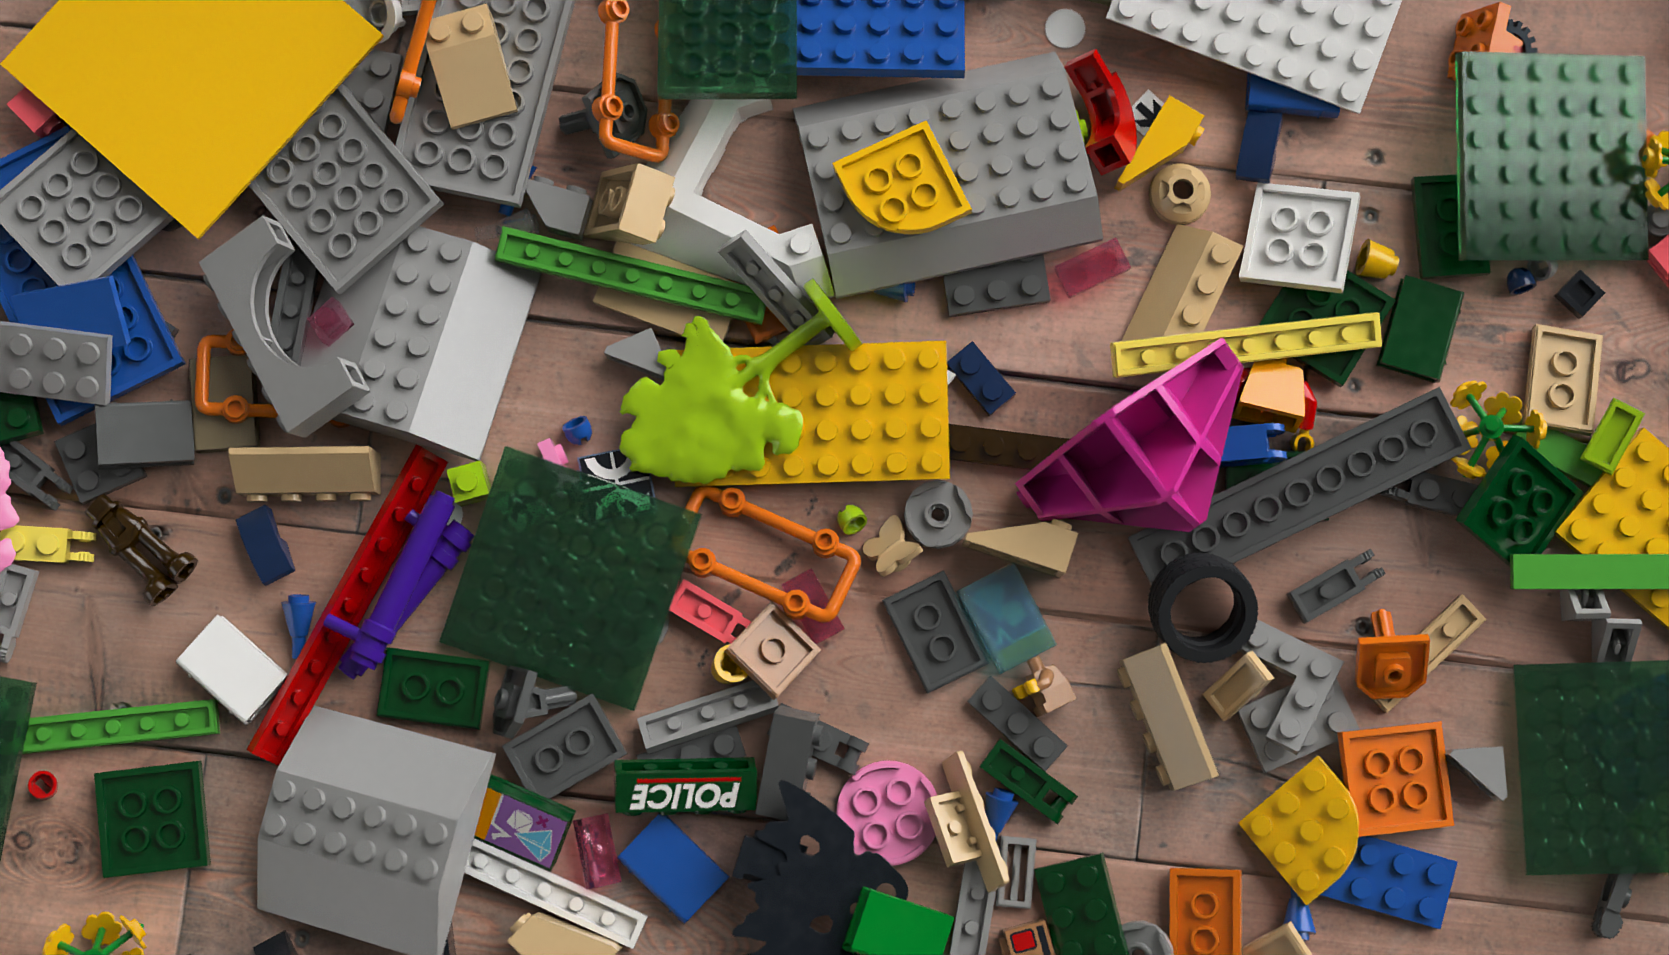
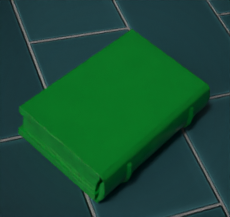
M863 886L843 947L844 950L857 955H943L955 917Z

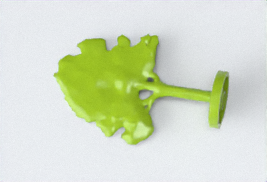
M814 278L806 282L803 288L818 308V313L760 356L752 358L748 355H738L734 357L731 354V349L709 327L708 320L701 316H695L692 323H686L681 336L687 338L682 356L675 349L658 352L657 362L666 367L663 373L664 382L659 385L648 377L640 378L630 388L629 392L623 396L621 410L619 411L622 415L628 413L636 417L631 428L622 433L619 447L621 453L630 459L632 464L629 469L632 472L639 471L641 473H651L657 477H668L671 482L681 481L693 484L700 482L708 484L714 479L724 478L730 469L736 472L742 469L749 471H760L763 469L762 467L765 464L764 446L768 442L772 443V452L775 455L791 454L799 446V438L803 429L802 414L799 410L792 409L787 404L777 403L769 384L771 373L780 362L826 327L831 326L850 351H854L862 345L855 332ZM745 363L746 367L741 371L736 369L739 364ZM758 375L760 378L759 390L755 397H748L743 393V386Z

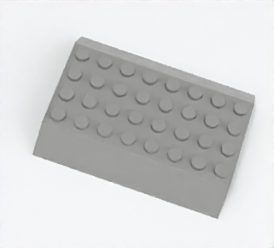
M1056 52L965 71L964 78H930L793 108L799 140L802 143L826 247L836 299L894 287L902 283L908 284L1103 241L1098 195L1066 71ZM926 120L972 208V213L939 229L922 234H898L886 231L873 225L856 211L849 201L833 169L832 163Z

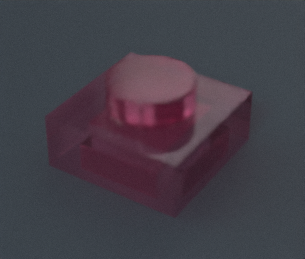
M331 297L307 318L321 342L327 346H331L354 325L342 304L334 297Z

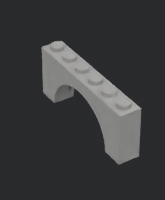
M262 215L202 259L199 264L205 273L203 275L204 282L214 291L219 300L217 305L220 312L230 321L234 329L232 335L235 341L244 348L248 356L247 364L249 368L259 377L263 385L261 390L264 397L274 406L278 414L276 419L279 426L288 434L306 438L370 393V390L354 362L337 357L323 365L301 367L292 361L279 346L270 324L269 296L277 271L295 249L281 223Z

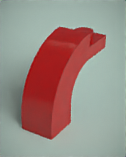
M1093 49L1068 61L1064 68L1087 107L1091 121V136L1085 149L1102 176L1131 163L1136 152L1137 132L1133 110L1117 72L1110 73L1097 49Z

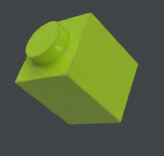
M480 460L447 469L455 503L460 507L494 498L486 465Z

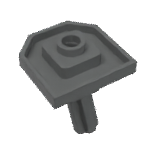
M616 73L615 96L622 100L624 108L620 118L613 121L612 134L616 138L634 142L644 134L648 110L636 80ZM602 82L582 97L586 109L559 117L562 132L569 135L592 129V132L596 133L599 138V121L595 119L592 113V104L596 98L601 96ZM601 143L607 159L615 158L620 154L605 148Z
M507 665L501 688L498 690L494 700L493 733L513 739L523 725L525 718L546 715L550 709L575 704L577 694L574 686L566 685L550 689L538 688L534 686L537 672Z

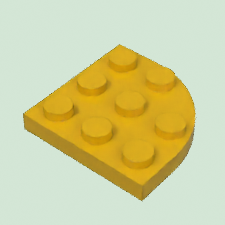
M926 120L832 163L833 169L856 211L867 221L886 231L898 234H922L939 229L972 213V208Z
M1320 756L1315 757L1238 822L1306 905H1309L1342 877L1352 863L1358 847L1359 816L1353 798L1344 784Z

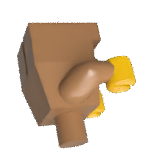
M1039 655L1027 660L1032 674L1025 677L1026 682L1012 689L1018 701L1027 696H1031L1034 699L1036 707L1033 708L1036 717H1040L1077 699L1066 677L1054 664L1045 667Z

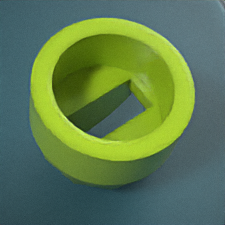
M847 504L843 512L841 510L838 511L837 521L845 534L852 535L865 527L867 517L858 506Z

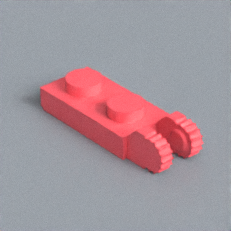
M685 579L681 582L666 608L725 644L727 642L731 644L736 639V637L732 636V633L738 623L745 628L751 623V621L743 617V613Z

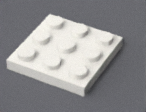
M1257 182L1239 274L1240 281L1343 293L1359 209L1360 193Z

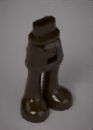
M105 493L97 497L86 509L85 513L94 521L92 526L99 531V534L109 546V552L114 556L118 555L147 584L143 592V598L150 606H156L167 599L178 588L174 581H185L197 566L198 560L193 554L189 552L179 554L172 550L153 533L143 517H137L125 509L120 501L113 502ZM139 542L164 565L170 577L162 573L136 548Z

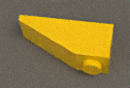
M1169 95L1136 149L1131 163L1126 166L1114 188L1118 191L1125 189L1181 154L1188 143L1195 146L1205 129L1200 126L1204 115Z

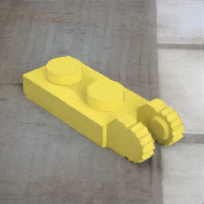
M15 525L12 528L0 531V541L6 538L11 539L13 549L16 552L14 561L69 564V561L93 563L94 554L89 552H70L71 540H79L80 542L96 541L97 533L72 531L68 528Z

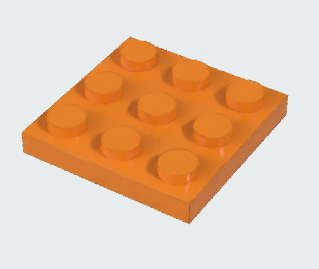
M1442 721L1337 732L1343 783L1353 798L1358 812L1359 837L1455 826Z

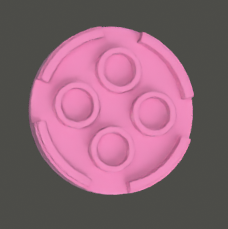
M879 761L859 769L855 775L853 774L848 779L839 795L836 814L854 831V853L859 856L869 851L880 854L891 866L900 865L920 856L934 840L936 835L924 801L930 797L937 796V793L928 778L916 768L897 761Z

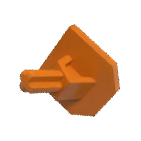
M1379 609L1371 614L1374 637L1358 638L1355 683L1360 690L1372 699L1407 698L1426 683L1430 638L1428 634L1395 635L1391 613L1385 609Z

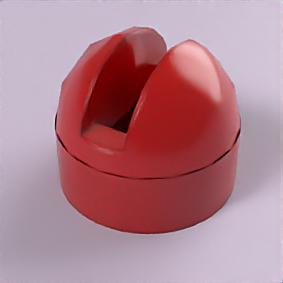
M38 771L30 777L28 789L36 799L47 800L56 794L58 782L52 773ZM39 779L52 789L49 793L46 794L36 784Z

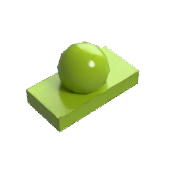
M1613 398L1597 428L1594 430L1580 460L1612 475L1646 413Z

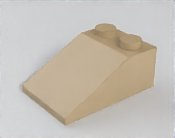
M487 3L432 18L425 43L451 129L462 128L518 112L495 22Z
M640 163L603 171L583 236L640 245L656 243L665 229L663 217L666 207L670 206L675 195V188L673 187L675 177Z
M1052 519L1050 523L1042 522L967 533L962 546L1060 578L1066 573L1078 533L1071 531V524Z

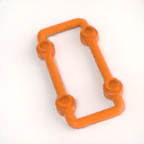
M421 0L390 110L389 118L394 124L402 122L409 97L417 98L422 78L416 77V72L437 0Z
M604 0L598 7V15L606 25L601 96L596 98L592 104V113L595 119L599 121V139L604 147L611 151L659 163L668 156L670 137L674 136L680 127L679 118L671 112L675 41L682 38L685 32V24L677 16L676 0H658L664 4L663 17L658 19L654 26L655 35L662 42L658 113L651 116L649 120V130L653 137L656 138V149L616 138L612 134L613 121L620 118L624 108L622 100L615 96L619 24L627 19L629 5L626 0Z
M234 329L230 330L227 335L213 334L202 338L198 343L194 401L198 411L209 416H224L228 422L233 424H240L247 417L276 418L278 414L272 404H251L239 395L230 396L224 402L208 401L211 349L227 348L232 355L243 356L246 352L235 341L232 335ZM334 420L329 421L334 427L337 428H346L350 426L348 424Z
M699 486L695 488L668 542V549L671 555L688 563L691 572L695 576L700 578H706L711 575L717 576L783 606L786 616L794 620H800L804 617L822 623L833 620L839 613L861 565V558L858 552L852 547L840 543L838 535L833 530L825 528L815 532L747 502L744 493L734 487L720 490L714 486ZM707 498L719 503L720 510L728 517H738L743 514L812 545L814 553L820 558L827 559L836 555L847 560V564L826 608L822 609L810 604L809 597L801 590H791L786 593L717 562L715 555L709 549L698 548L692 551L683 547L682 543L703 500Z

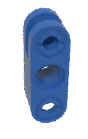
M1264 423L1229 427L1219 468L1286 461L1287 452L1270 449L1269 437H1276V435L1285 433V425L1280 423Z

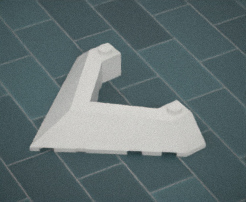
M708 74L679 116L680 127L678 132L670 137L669 152L666 159L659 163L649 161L646 165L675 177L673 184L675 195L670 206L666 207L663 220H665L664 232L656 243L632 245L719 277L747 285L718 253L724 243L747 230L812 304H814L803 288V285L812 278H814L829 299L836 297L813 224L778 234L701 196L704 192L703 188L711 173H714L726 150L725 147L732 133L736 131L740 121L773 110L763 75Z

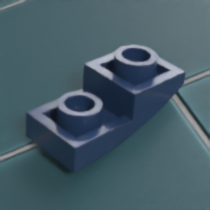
M1249 110L1239 152L1236 180L1270 184L1276 161V147L1283 124V114Z
M263 505L236 519L242 541L262 584L267 586L296 571L288 544L280 538L271 508Z

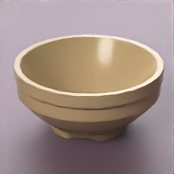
M1178 163L1165 167L1153 178L1149 188V201L1153 211L1163 221L1173 225H1187L1195 222L1205 213L1210 203L1211 189L1208 179L1198 168L1189 164ZM1178 181L1188 182L1192 187L1191 197L1188 199L1177 198L1173 193V185Z

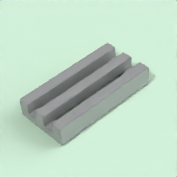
M1001 836L1000 855L1006 865L1008 844H1014L1010 900H1004L1005 885L999 888L996 892L995 906L1031 909L1037 839ZM1022 845H1028L1024 901H1017Z

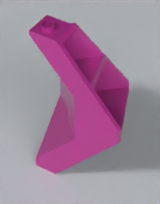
M1224 338L1218 339L1099 416L1018 480L1015 484L1019 489L1016 492L1019 499L1027 509L1032 507L1041 522L1067 518L1183 532L1192 531L1205 522L1208 517L1244 366Z

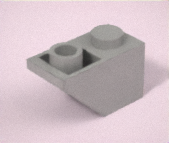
M535 176L534 180L528 179L526 192L549 233L582 241L593 203L591 197L586 195L587 191L573 185H567L566 189L553 186L554 182L540 176Z

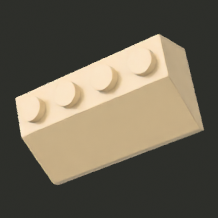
M1177 224L1122 341L1204 332L1244 246L1213 231Z
M370 446L229 448V459L237 494L247 497V502L265 503L268 502V497L281 496L282 502H302V496H316V501L335 502L337 501V496H350V501H371V495H381V454Z
M1161 644L1120 660L1121 668L1117 669V673L1124 689L1130 687L1134 698L1133 701H1130V706L1136 720H1143L1147 733L1143 734V739L1149 753H1156L1160 765L1155 768L1163 786L1168 785L1170 790L1175 791L1219 776L1167 644Z

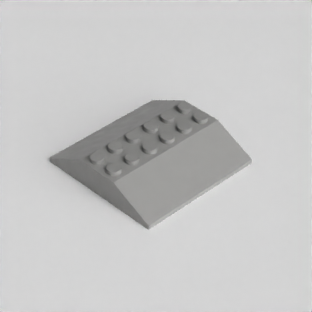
M419 226L341 295L324 279L309 322L301 367L323 365L337 357L356 363L370 393L331 420L479 461L481 460L542 272L495 261L496 251L470 240Z
M314 705L275 773L258 835L257 909L408 955H442L496 754Z

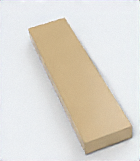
M1463 594L1459 595L1419 633L1428 634L1430 638L1427 675L1487 620ZM1403 698L1372 700L1384 713H1388Z

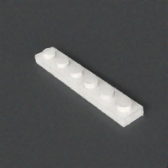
M473 838L464 873L634 949L648 915Z

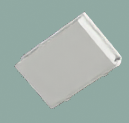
M218 614L176 660V664L188 674V677L193 678L229 710V714H233L244 725H248L279 692L288 676L279 665L224 616H219Z

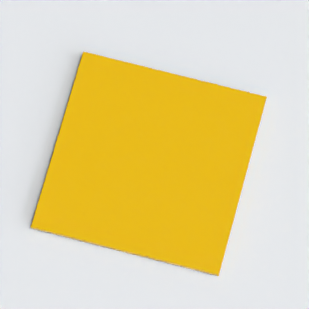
M58 0L0 65L200 240L383 39L384 35L343 0Z

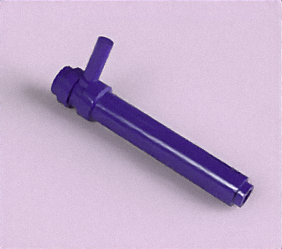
M438 490L435 491L434 496H429L369 619H364L361 628L332 614H328L325 618L324 627L354 641L350 648L353 650L350 656L351 660L373 670L376 669L378 663H383L386 657L384 651L387 644H392L396 636L394 630L455 508L452 505L455 498Z
M412 509L404 520L414 527L420 514ZM455 519L449 525H446L394 630L396 633L446 571H452L459 562L457 559L462 552L466 553L472 546L470 542L475 535ZM349 648L341 657L340 661L342 663L338 668L354 680L358 675L362 676L368 667L351 660L350 656L353 650Z

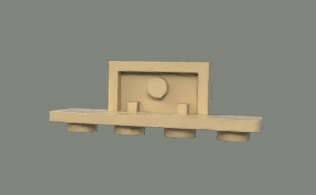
M958 751L942 762L952 792L930 797L924 801L947 868L977 861L986 889L990 893L1009 883L1008 868L1000 855L995 832L989 824L984 810L983 799L974 783L971 765L966 760L964 752Z

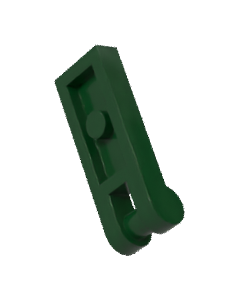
M998 739L979 766L1057 825L1064 817L1062 815L1064 809L1068 804L1072 805L1078 797L1001 739ZM1051 789L1057 794V797L1051 805H1048L1042 799Z

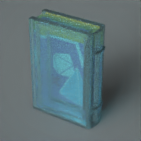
M1014 562L956 592L964 606L963 610H966L990 656L989 659L993 661L999 675L1057 645Z

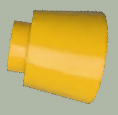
M1367 239L1362 244L1357 257L1356 275L1386 279L1388 275L1393 276L1399 264V257L1395 256L1393 249Z
M730 644L719 649L711 664V673L714 679L722 684L740 682L748 676L724 652Z

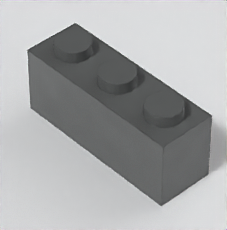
M780 705L774 712L755 814L788 821L778 782L785 780L806 791L808 779H814L817 759H813L812 755L814 746H820L824 726L818 725L820 714Z

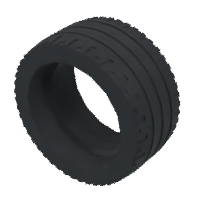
M1209 553L1186 554L1169 562L1155 577L1156 579L1153 581L1148 595L1149 617L1155 632L1172 652L1192 662L1213 663L1231 657V655L1236 654L1238 650H1241L1247 644L1246 642L1250 639L1256 628L1258 602L1248 579L1231 562ZM1213 577L1226 582L1233 592L1234 605L1229 618L1218 630L1206 636L1189 637L1182 635L1175 629L1171 621V609L1176 596L1186 585L1198 579Z

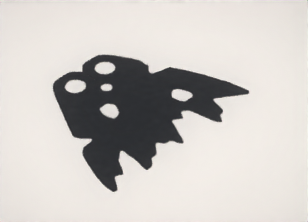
M780 780L778 785L788 815V821L768 822L765 828L757 831L755 835L760 840L783 851L787 856V861L778 864L779 877L747 884L748 888L756 894L755 902L759 905V909L746 915L743 924L733 929L732 936L766 942V945L755 953L746 955H857L844 950L843 943L853 916L850 907L853 903L858 902L862 887L876 890L881 884L889 883L895 888L896 897L907 900L908 885L897 870L880 854L866 851L859 856H855V834L849 825L803 789L788 781ZM806 835L816 840L820 846L819 852L811 857L802 853L799 848L801 838ZM828 915L833 921L829 933H819L810 928L811 921L819 916Z

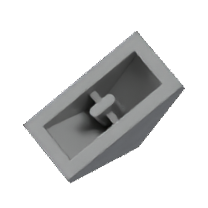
M652 328L606 347L604 354L607 359L664 380L663 373L666 367L657 362L658 352L661 349Z
M1560 589L1561 621H1594L1610 618L1611 611L1603 589Z
M1605 618L1592 621L1593 674L1628 675L1642 627L1641 619Z
M1503 746L1445 750L1446 760L1494 801H1504L1507 798Z

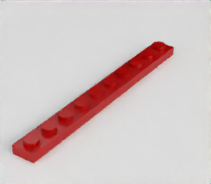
M417 444L415 445L246 749L250 753L273 764L280 765L350 641L349 638L324 627L325 618L328 614H332L358 627L413 527L404 520L412 509L419 514L421 513L448 461Z

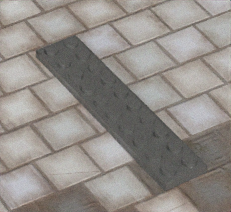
M1438 387L1212 496L1207 520L1190 532L1146 528L1129 536L1127 539L1151 586L1156 579L1155 577L1159 574L1160 570H1163L1164 566L1186 554L1199 552L1214 554L1234 564L1470 450L1471 446L1441 388Z

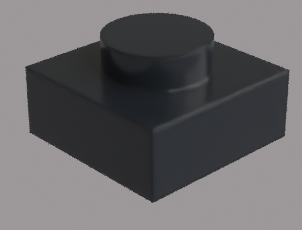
M1579 270L1554 297L1580 319L1605 292L1582 270Z

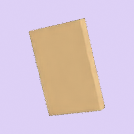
M1535 324L1532 327L1522 425H1525L1526 418L1530 416L1531 410L1534 409L1538 413L1543 414L1544 420L1547 423V429L1586 436L1593 434L1603 335Z

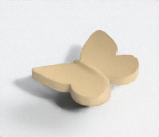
M892 515L883 524L879 531V538L868 539L863 546V551L867 558L872 561L878 560L876 569L880 576L883 577L892 572H899L905 569L911 560L923 551L919 544L905 542L904 524L897 515Z

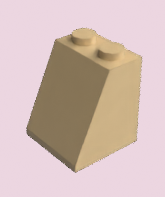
M542 911L534 915L528 912L519 918L509 929L513 935L507 940L520 955H616L624 947L622 944L603 935Z

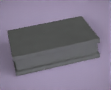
M170 399V401L116 403L114 401L107 405L95 404L98 470L194 465L195 452L191 400L173 401Z

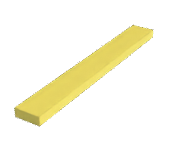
M1379 312L1110 342L1112 372L1115 378L1168 372L1220 338H1224L1241 363L1382 347Z

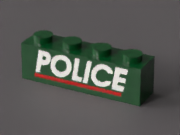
M754 757L614 760L615 813L638 816L643 812L674 815L677 812L692 811L695 814L705 815L710 814L712 811H728L733 814H742L747 812V810H756L757 769Z

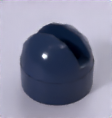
M1523 267L1512 269L1506 278L1510 295H1520L1537 286L1530 270Z

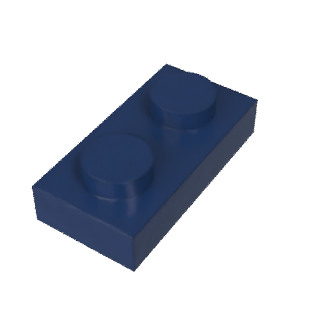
M973 341L947 361V367L956 374L957 379L988 416L992 415L1016 395V392Z

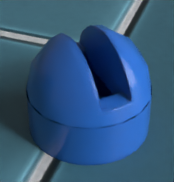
M586 416L576 417L565 423L562 427L566 438L574 445H582L580 439L585 438L588 442L592 436V428Z

